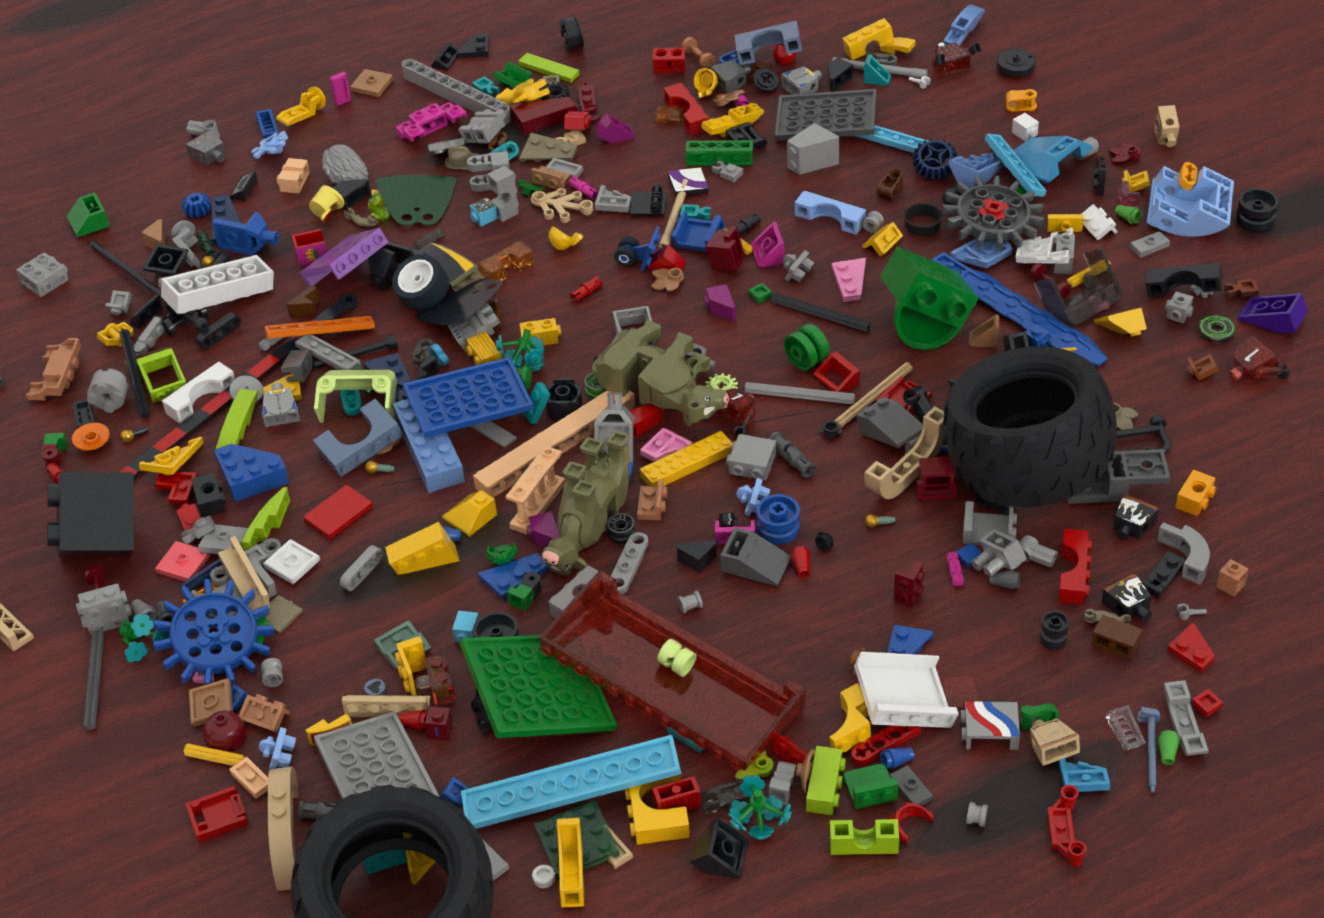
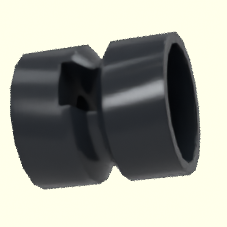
M1049 611L1043 615L1040 643L1045 648L1059 650L1066 645L1069 619L1064 613Z

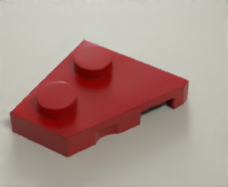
M1191 623L1167 647V651L1201 673L1215 659L1214 653L1194 623Z

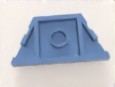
M977 238L950 252V256L957 261L988 268L1012 254V247L1010 243L1004 241L1002 251H998L996 242L984 241L982 247L977 248Z

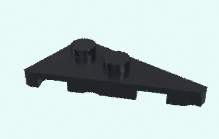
M1098 155L1097 168H1094L1093 189H1096V196H1103L1106 164L1104 156Z

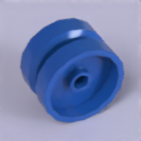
M774 494L765 497L759 502L756 512L759 536L772 544L779 545L789 543L798 536L800 532V507L796 500L784 494Z

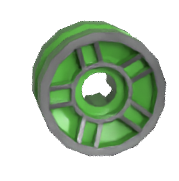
M593 373L585 377V392L590 399H594L607 391L598 383L597 376Z

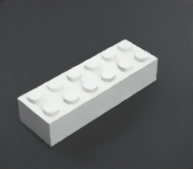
M257 255L162 278L161 297L177 314H184L188 311L273 290L274 271Z

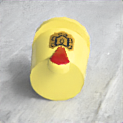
M325 185L319 189L309 202V208L317 217L321 218V221L325 222L329 214L335 209H341L345 202L335 189Z

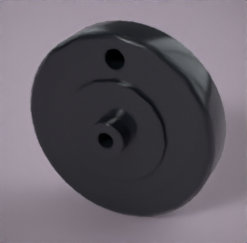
M1008 49L1001 52L997 57L998 70L1007 76L1022 77L1032 73L1035 69L1036 58L1027 50Z

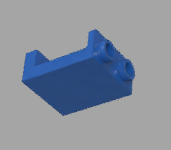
M683 211L671 235L675 248L707 252L705 247L718 230H724L725 228L721 215H715L713 221L689 218L687 212Z

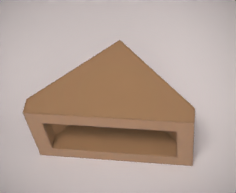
M158 219L141 232L145 246L154 249L156 244L165 245V229L162 219Z
M997 314L969 332V345L971 347H998L999 316Z

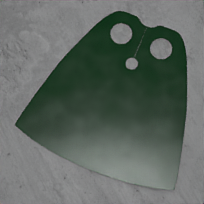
M397 175L377 178L375 180L382 200L395 221L401 225H412L417 223L418 219V223L429 225L437 223L443 216L450 203L457 178L441 175ZM404 214H409L412 216V219L404 221L401 217ZM431 214L433 219L429 221L424 220L423 215Z

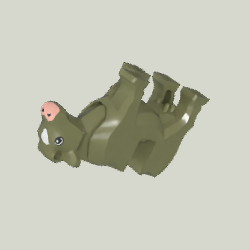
M646 320L644 326L639 329L631 328L630 330L625 329L618 332L612 343L598 355L592 364V373L597 376L598 383L607 391L621 392L622 397H624L638 381L640 404H653L661 409H678L682 411L684 423L689 427L692 423L709 418L716 410L727 408L729 403V397L725 390H713L702 385L696 386L695 378L697 374L710 370V357L694 352L692 357L687 358L685 361L686 354L694 350L693 338L678 332L672 345L665 350L657 346L648 345L649 342L662 338L661 325L650 320Z
M614 430L606 441L608 453L603 449L604 441L586 437L580 446L581 452L585 454V465L569 462L564 469L563 475L566 481L557 518L559 538L550 540L548 547H545L541 553L545 565L549 567L550 571L559 575L569 576L573 568L579 570L588 566L587 563L578 556V553L583 548H588L598 541L602 532L607 531V514H617L619 509L625 504L629 486V434Z

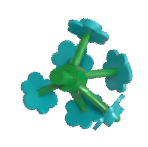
M525 329L519 341L503 343L502 337L499 335V340H496L495 347H497V351H501V355H504V358L510 357L515 367L523 368L521 366L523 357L520 355L522 350H525V363L530 365L532 372L540 370L541 366L544 365V361H540L543 359V341L535 336L530 338V330ZM518 345L516 350H506L505 354H503L504 346Z
M748 775L743 778L740 789L746 797H751L750 802L747 804L744 801L740 803L738 800H734L731 803L732 808L728 813V816L731 818L729 823L737 831L742 829L745 832L747 829L741 823H748L749 818L753 815L752 811L757 812L758 826L751 827L749 835L758 840H763L771 836L774 828L763 825L762 815L768 821L772 820L774 816H780L777 825L781 826L783 822L787 823L791 819L792 812L789 811L791 804H787L783 812L780 811L783 808L781 800L777 799L774 795H771L769 798L763 795L761 789L765 787L764 780L760 779L758 775L753 777Z

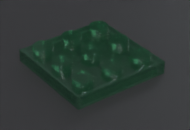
M596 799L534 824L557 880L560 879L557 819L580 818L583 870L604 862L610 857L614 858L620 855Z

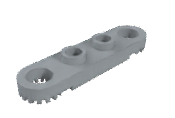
M637 532L630 535L608 581L609 590L612 594H625L629 589L630 583L634 579L649 544L646 534ZM639 539L640 541L642 540L643 543L635 544L634 541H638ZM622 582L623 586L615 587L614 584Z
M269 538L270 540L266 539L263 543L255 545L244 552L248 559L254 557L262 565L281 548L280 541L278 539L275 540V538ZM270 546L276 547L273 551L267 549ZM224 565L218 566V568L215 567L210 572L211 582L215 586H222L231 580ZM220 574L225 575L224 578L222 577V579L216 578V576Z

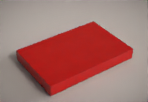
M346 484L303 516L304 522L328 539H332L373 507V503Z

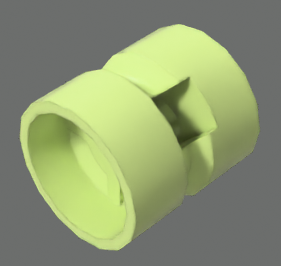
M669 639L662 646L657 662L667 668L671 667L673 672L684 677L693 667L697 654L688 648L682 649L680 643Z

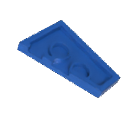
M536 553L479 572L478 579L504 600L507 598V591L511 587L517 588L523 581L526 573L537 572L539 575H542L549 570V567L545 565L543 558Z

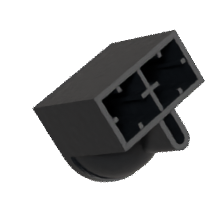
M60 472L58 483H48L47 504L48 507H57V522H48L47 546H57L58 558L132 556L134 551L133 472Z

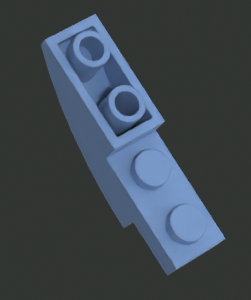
M972 4L968 5L952 23L951 30L943 43L946 46L950 45V48L958 50L959 48L956 47H960L968 33L973 31L984 14L985 9Z

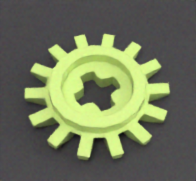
M721 373V375L714 374V378L710 376V381L705 382L707 384L705 387L713 390L720 389V384H724L721 389L725 390L727 394H734V391L738 389V387H735L738 385V382H734L736 378L730 379L731 375L724 376V373Z

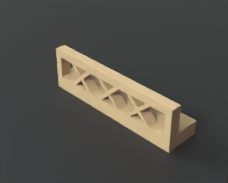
M236 536L231 537V548L218 552L222 564L231 580L234 581V585L241 598L251 589L255 591V598L248 605L252 611L266 605L270 608L269 596Z
M0 603V613H2L0 618V639L14 652L32 640L34 636ZM4 623H13V627L9 628ZM15 634H25V636L17 640Z
M347 695L342 697L344 713L349 717H377L393 711L399 716L400 712L416 710L428 712L429 706L431 707V697Z

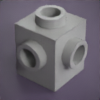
M1175 292L1172 299L1166 303V318L1184 323L1187 317L1192 315L1193 296Z

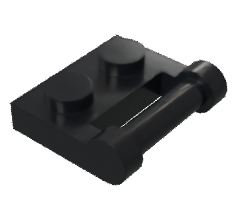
M751 122L726 130V136L730 141L753 140V148H764L767 145V140L757 133Z

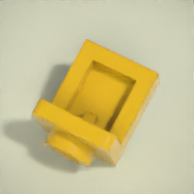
M1128 170L1124 171L1122 181L1125 188L1128 187L1131 193L1151 186L1147 170L1130 176Z

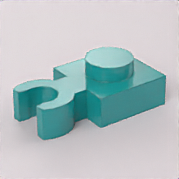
M485 76L472 82V87L483 93H487L492 97L493 93L499 94V88L494 86V82Z
M682 204L680 217L682 212L685 211L689 218L710 220V207L699 208V205Z

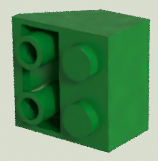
M96 193L78 198L67 215V219L77 237L110 227L106 212Z

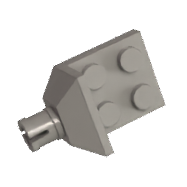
M614 392L607 393L608 405L594 422V439L604 441L603 449L608 453L606 441L614 430L629 434V462H633V424L635 416L626 407H622L621 392H616L615 400Z

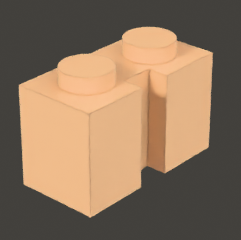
M288 158L282 167L280 175L277 176L280 192L300 193L310 174L307 160Z

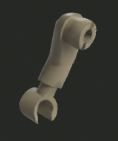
M348 208V212L344 210L345 219L352 220L359 227H374L377 225V216L374 214L369 215L368 218H362L358 214H354V210Z
M1087 609L1084 613V619L1089 624L1098 623L1102 615L1121 622L1131 621L1129 614L1119 617L1117 614L1105 610L1094 611L1093 609Z

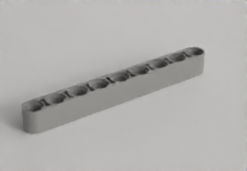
M413 59L402 61L404 79L475 113L483 112L485 109H490L492 112L503 109L506 118L503 120L505 125L511 122L510 106L507 103Z

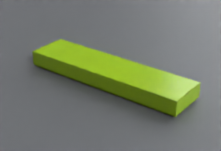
M526 53L518 60L519 66L549 76L559 75V79L570 83L580 75L578 69L530 53Z

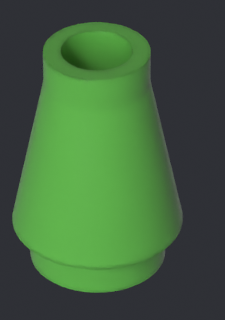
M1118 205L1115 209L1116 215H1119L1131 224L1138 223L1142 218V211L1138 207Z
M1162 731L1158 737L1161 762L1165 765L1175 763L1180 739L1174 731Z

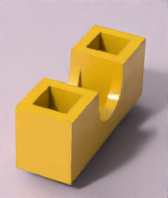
M883 18L843 37L842 40L845 53L851 60H855L866 55L865 48L869 42L874 40L879 47L893 42L894 38L891 25Z

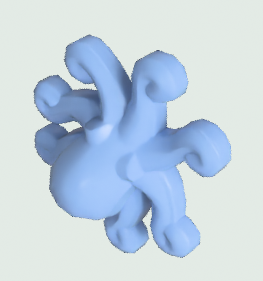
M286 132L274 133L267 139L261 140L260 147H256L251 151L253 157L259 159L265 153L281 154L283 146L286 144L285 141L288 139Z

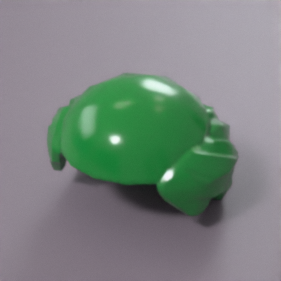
M512 543V546L500 545L496 548L488 546L486 558L493 564L503 565L514 559L518 554V548L515 543Z

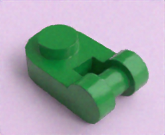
M1051 703L1034 707L1025 705L1021 708V716L1023 718L1020 720V727L1024 730H1030L1033 723L1038 719L1044 722L1058 719L1059 711Z

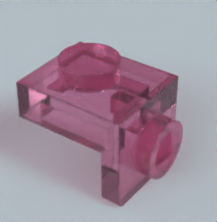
M1121 181V186L1117 189V199H1120L1122 206L1139 207L1140 192H1130L1128 181Z

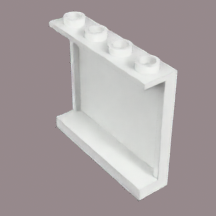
M860 652L854 667L872 725L951 728L958 716V711L956 707L948 706L935 668L939 656Z

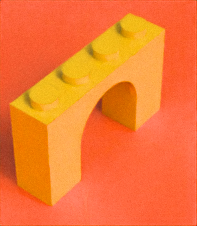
M680 775L625 789L626 800H631V805H627L628 816L633 818L634 823H630L631 836H636L637 845L690 838L686 807L658 810L648 807L641 800L644 794L653 787L681 780Z

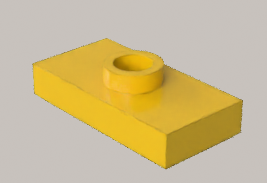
M1048 214L1047 232H1066V229L1073 228V232H1082L1083 214Z

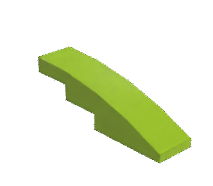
M239 390L225 419L216 449L230 444L238 445L239 440H243L246 425L249 426L258 391Z
M283 487L257 514L242 540L244 551L257 545L258 541H266L271 528H280L290 503L287 487Z

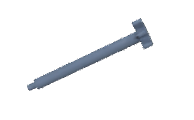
M1142 706L1141 711H1138L1137 722L1148 723L1149 788L1151 793H1155L1157 786L1155 723L1160 721V712L1157 709Z

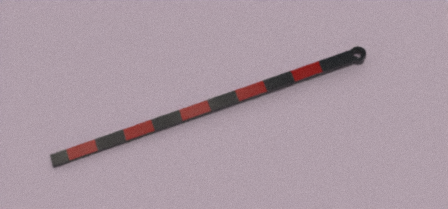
M353 293L342 295L338 301L312 321L337 319L344 312L355 310L358 307L357 296ZM303 335L289 338L242 376H252L260 380L283 362L290 351L299 349L296 347L295 342ZM230 386L120 472H133L134 479L144 472L139 468L140 462L150 463L154 461V456L177 446L233 401L229 393Z

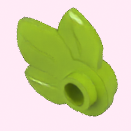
M751 746L749 752L739 751L732 756L733 761L740 766L735 775V778L743 780L748 775L752 777L754 775L766 777L771 774L774 768L772 759L767 757L766 751L759 746Z

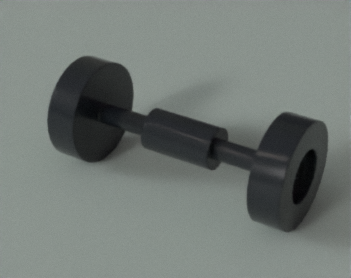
M205 307L196 309V312L193 313L195 316L208 318V312ZM183 316L172 324L167 318L162 321V325L166 333L171 337L176 334L175 326L183 325L190 320Z

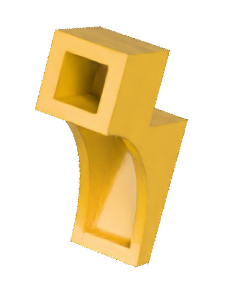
M858 683L840 692L841 708L845 711L847 718L842 727L830 736V748L842 749V753L847 752L850 748L865 742L871 737L870 722L865 718L869 716Z
M580 818L557 819L561 908L584 906V878Z

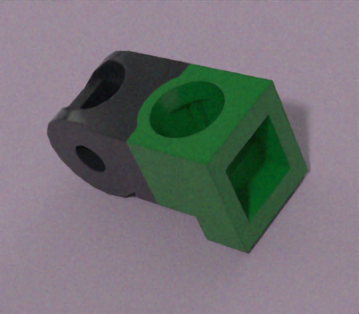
M537 572L526 573L523 581L517 588L511 587L507 591L508 604L526 611L542 590L540 575Z

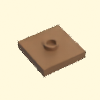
M364 69L350 86L352 92L380 97L393 81V75Z
M229 678L189 690L190 719L193 727L205 724L206 720L218 711L226 710L233 712L232 689Z

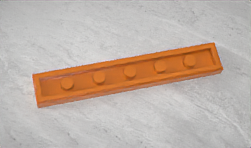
M371 316L270 325L264 327V333L267 339L373 329L375 328V322Z

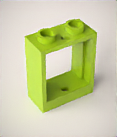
M172 348L136 359L140 374L153 403L164 400L186 385V380ZM172 365L178 382L153 390L147 373Z

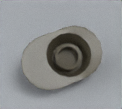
M465 146L449 148L445 165L450 169L468 170L467 159L479 154L471 153Z

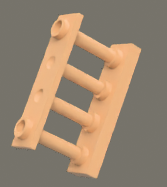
M545 445L506 495L507 500L517 503L518 513L509 523L510 529L527 535V525H530L529 517L544 513L563 488L565 478L555 475L554 464L562 455V451Z

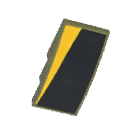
M430 242L420 250L426 252L427 255L440 263L448 275L450 287H454L478 269V266L466 257L440 244Z

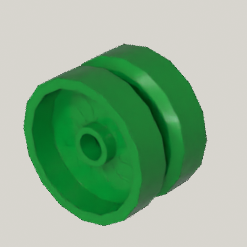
M807 323L783 340L787 357L795 367L802 371L811 369L817 363L825 360L830 354V347L826 337L813 324Z

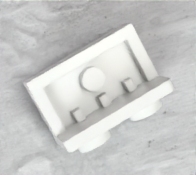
M1093 204L1082 213L1084 217L1083 225L1097 241L1109 231H1112L1114 234L1117 233L1115 229L1116 223L1111 217L1108 219L1105 217L1107 214L1101 207L1098 209Z

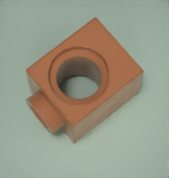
M1230 559L1219 572L1217 588L1235 597L1245 586L1248 568Z

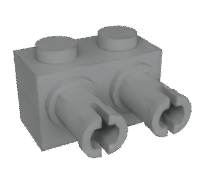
M994 529L980 540L984 552L973 559L971 564L976 570L980 571L983 569L988 576L992 577L1003 567L1010 570L1017 568L1027 558L1017 539Z

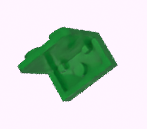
M877 764L844 773V780L855 809L898 800L896 777L890 778L886 765Z

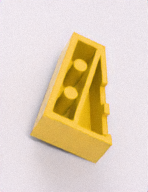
M439 522L385 547L389 564L398 575L459 561L454 542Z

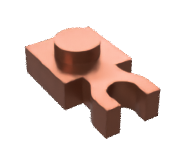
M1254 279L1238 280L1235 284H1224V291H1228V298H1233L1236 295H1240L1241 298L1259 295V288Z

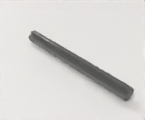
M94 630L92 632L83 720L84 729L87 731L94 730L96 727L104 642L102 630Z

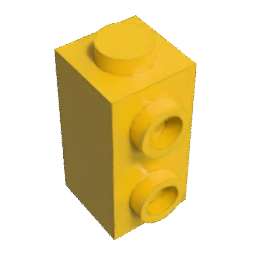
M555 318L519 323L521 337L526 329L531 331L530 338L535 336L541 339L543 346L559 343L558 336H561L560 325H556Z

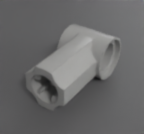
M190 120L187 123L186 130L188 134L200 136L212 130L220 138L219 130L214 120H207L205 122Z
M1026 535L1021 539L1019 543L1027 558L1023 562L1032 560L1047 567H1053L1058 556L1057 551L1040 545L1032 536Z

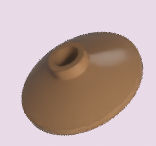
M813 749L809 751L804 762L797 765L796 776L801 777L804 793H808L815 756Z

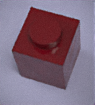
M429 706L425 721L428 739L449 741L453 725L450 708Z

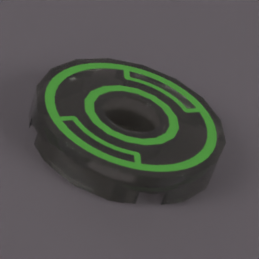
M1222 315L1206 316L1201 319L1198 326L1200 337L1206 338L1208 342L1214 344L1229 342L1236 332L1234 322Z

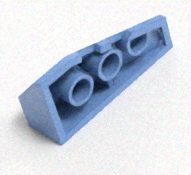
M995 152L981 154V157L969 155V158L964 159V157L958 156L949 160L950 168L957 183L962 182L968 188L974 187L975 176H979L982 184L985 185L1005 166L1002 160L996 156Z

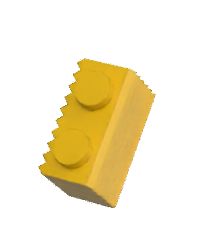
M485 331L480 333V335L477 334V336L474 335V337L467 339L466 352L469 357H473L475 365L503 359L501 351H497L495 343Z

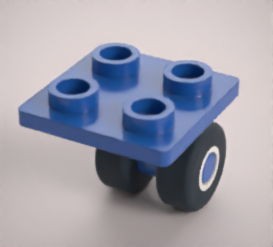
M656 226L650 244L640 245L634 237H622L614 254L615 261L622 266H630L636 258L643 261L640 269L643 272L645 266L649 267L652 260L650 255L653 256L657 245L654 243L658 244L661 234L658 233L660 227Z

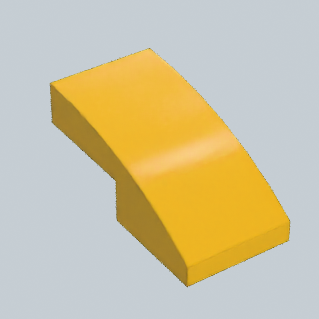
M901 37L894 38L893 42L880 47V50L895 54L897 50L909 53L914 48L916 40Z

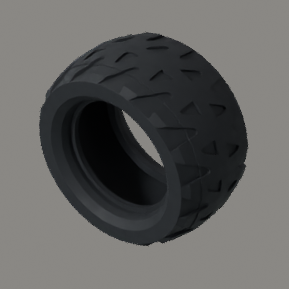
M1025 347L990 356L970 367L957 379L950 388L949 398L945 400L943 432L950 461L958 476L970 491L978 494L984 500L1003 506L1037 507L1075 496L1087 489L1107 470L1109 461L1114 456L1117 421L1111 393L1101 373L1095 369L1093 363L1065 349Z
M375 786L371 787L372 790L351 794L339 800L334 808L327 814L320 816L310 827L306 840L300 846L294 862L291 879V906L294 918H347L341 912L338 905L343 884L349 874L362 861L372 855L394 849L413 850L425 854L436 861L448 876L445 894L437 908L427 918H490L494 902V882L490 858L481 836L468 818L446 799L442 800L428 790L418 787ZM403 832L413 835L411 838H404Z

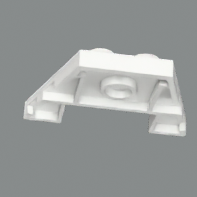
M1073 228L1066 229L1067 233H1063L1074 235ZM1054 232L1048 238L1042 239L1039 236L1034 240L1032 238L1023 240L1022 246L1020 248L1017 247L1015 257L1017 263L1067 264L1069 263L1070 255L1069 250L1053 252V246L1056 243L1058 232Z

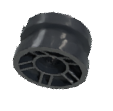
M617 513L608 519L607 529L610 540L618 544L627 543L630 535L635 533V523L632 516L626 513Z

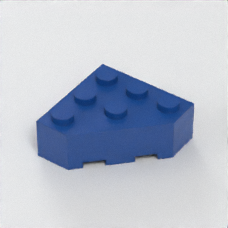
M235 444L214 450L218 467L234 502L289 484L286 467L280 455Z

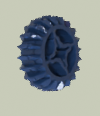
M938 137L936 140L930 138L929 142L924 139L923 144L919 143L918 148H915L912 155L915 171L919 172L920 177L925 175L926 180L929 177L932 181L934 178H938L939 181L941 177L946 179L947 174L952 175L953 173L949 160L958 157L955 146H951L950 142L946 143L945 139L939 141ZM948 158L949 160L943 165L942 163Z

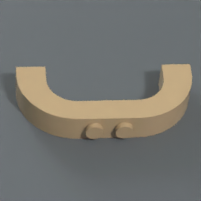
M934 406L923 417V428L917 443L891 469L876 461L865 471L864 481L867 489L885 499H892L903 492L919 476V458L936 457L945 441L943 410Z
M293 766L270 769L268 774V836L271 864L277 891L291 890L292 872L296 859L293 830V798H298V778Z

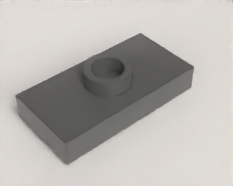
M908 765L889 775L890 778L896 777L898 790L908 802L922 806L933 800L931 792Z

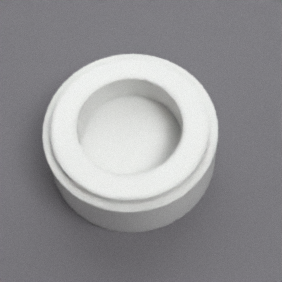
M548 865L536 867L532 873L533 883L539 888L550 887L555 882L553 868Z

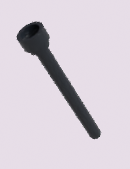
M392 334L387 336L384 341L345 353L356 357L386 347L387 349L391 348V350L396 349L398 344L395 335ZM317 360L312 365L314 368H319L328 364Z

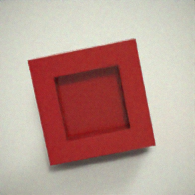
M1209 689L1192 698L1191 704L1206 718L1223 707V701Z

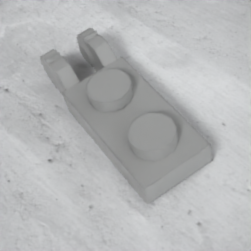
M155 316L138 338L133 347L135 356L147 353L150 348H153L157 338L163 334L164 327L160 317Z

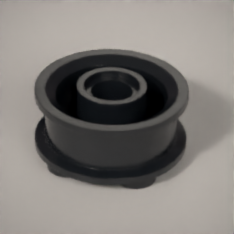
M576 14L566 19L561 17L559 20V30L561 37L565 39L564 45L566 50L572 51V48L578 46L583 48V35Z

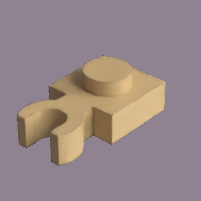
M575 130L565 133L564 137L555 138L577 144V146L586 143L585 136L581 131Z

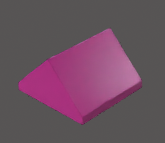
M774 221L751 243L759 267L784 264V243L778 225Z

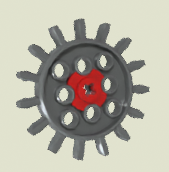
M975 176L974 187L968 188L962 182H958L957 191L962 194L961 196L951 192L946 193L945 201L954 205H943L942 215L956 216L947 219L946 227L961 226L963 229L959 232V240L972 235L977 238V248H981L984 241L996 242L998 251H1002L1003 242L1012 240L1020 248L1023 240L1020 237L1021 234L1033 240L1036 238L1037 230L1029 225L1042 227L1044 217L1031 214H1042L1043 203L1028 204V202L1033 201L1035 192L1030 191L1023 195L1017 192L1019 182L1017 181L1008 188L999 185V176H995L993 184L986 185L982 184L979 176Z

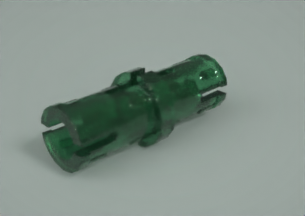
M204 230L199 231L196 236L200 242L201 250L204 251L206 256L216 254L213 241L209 239L207 232Z

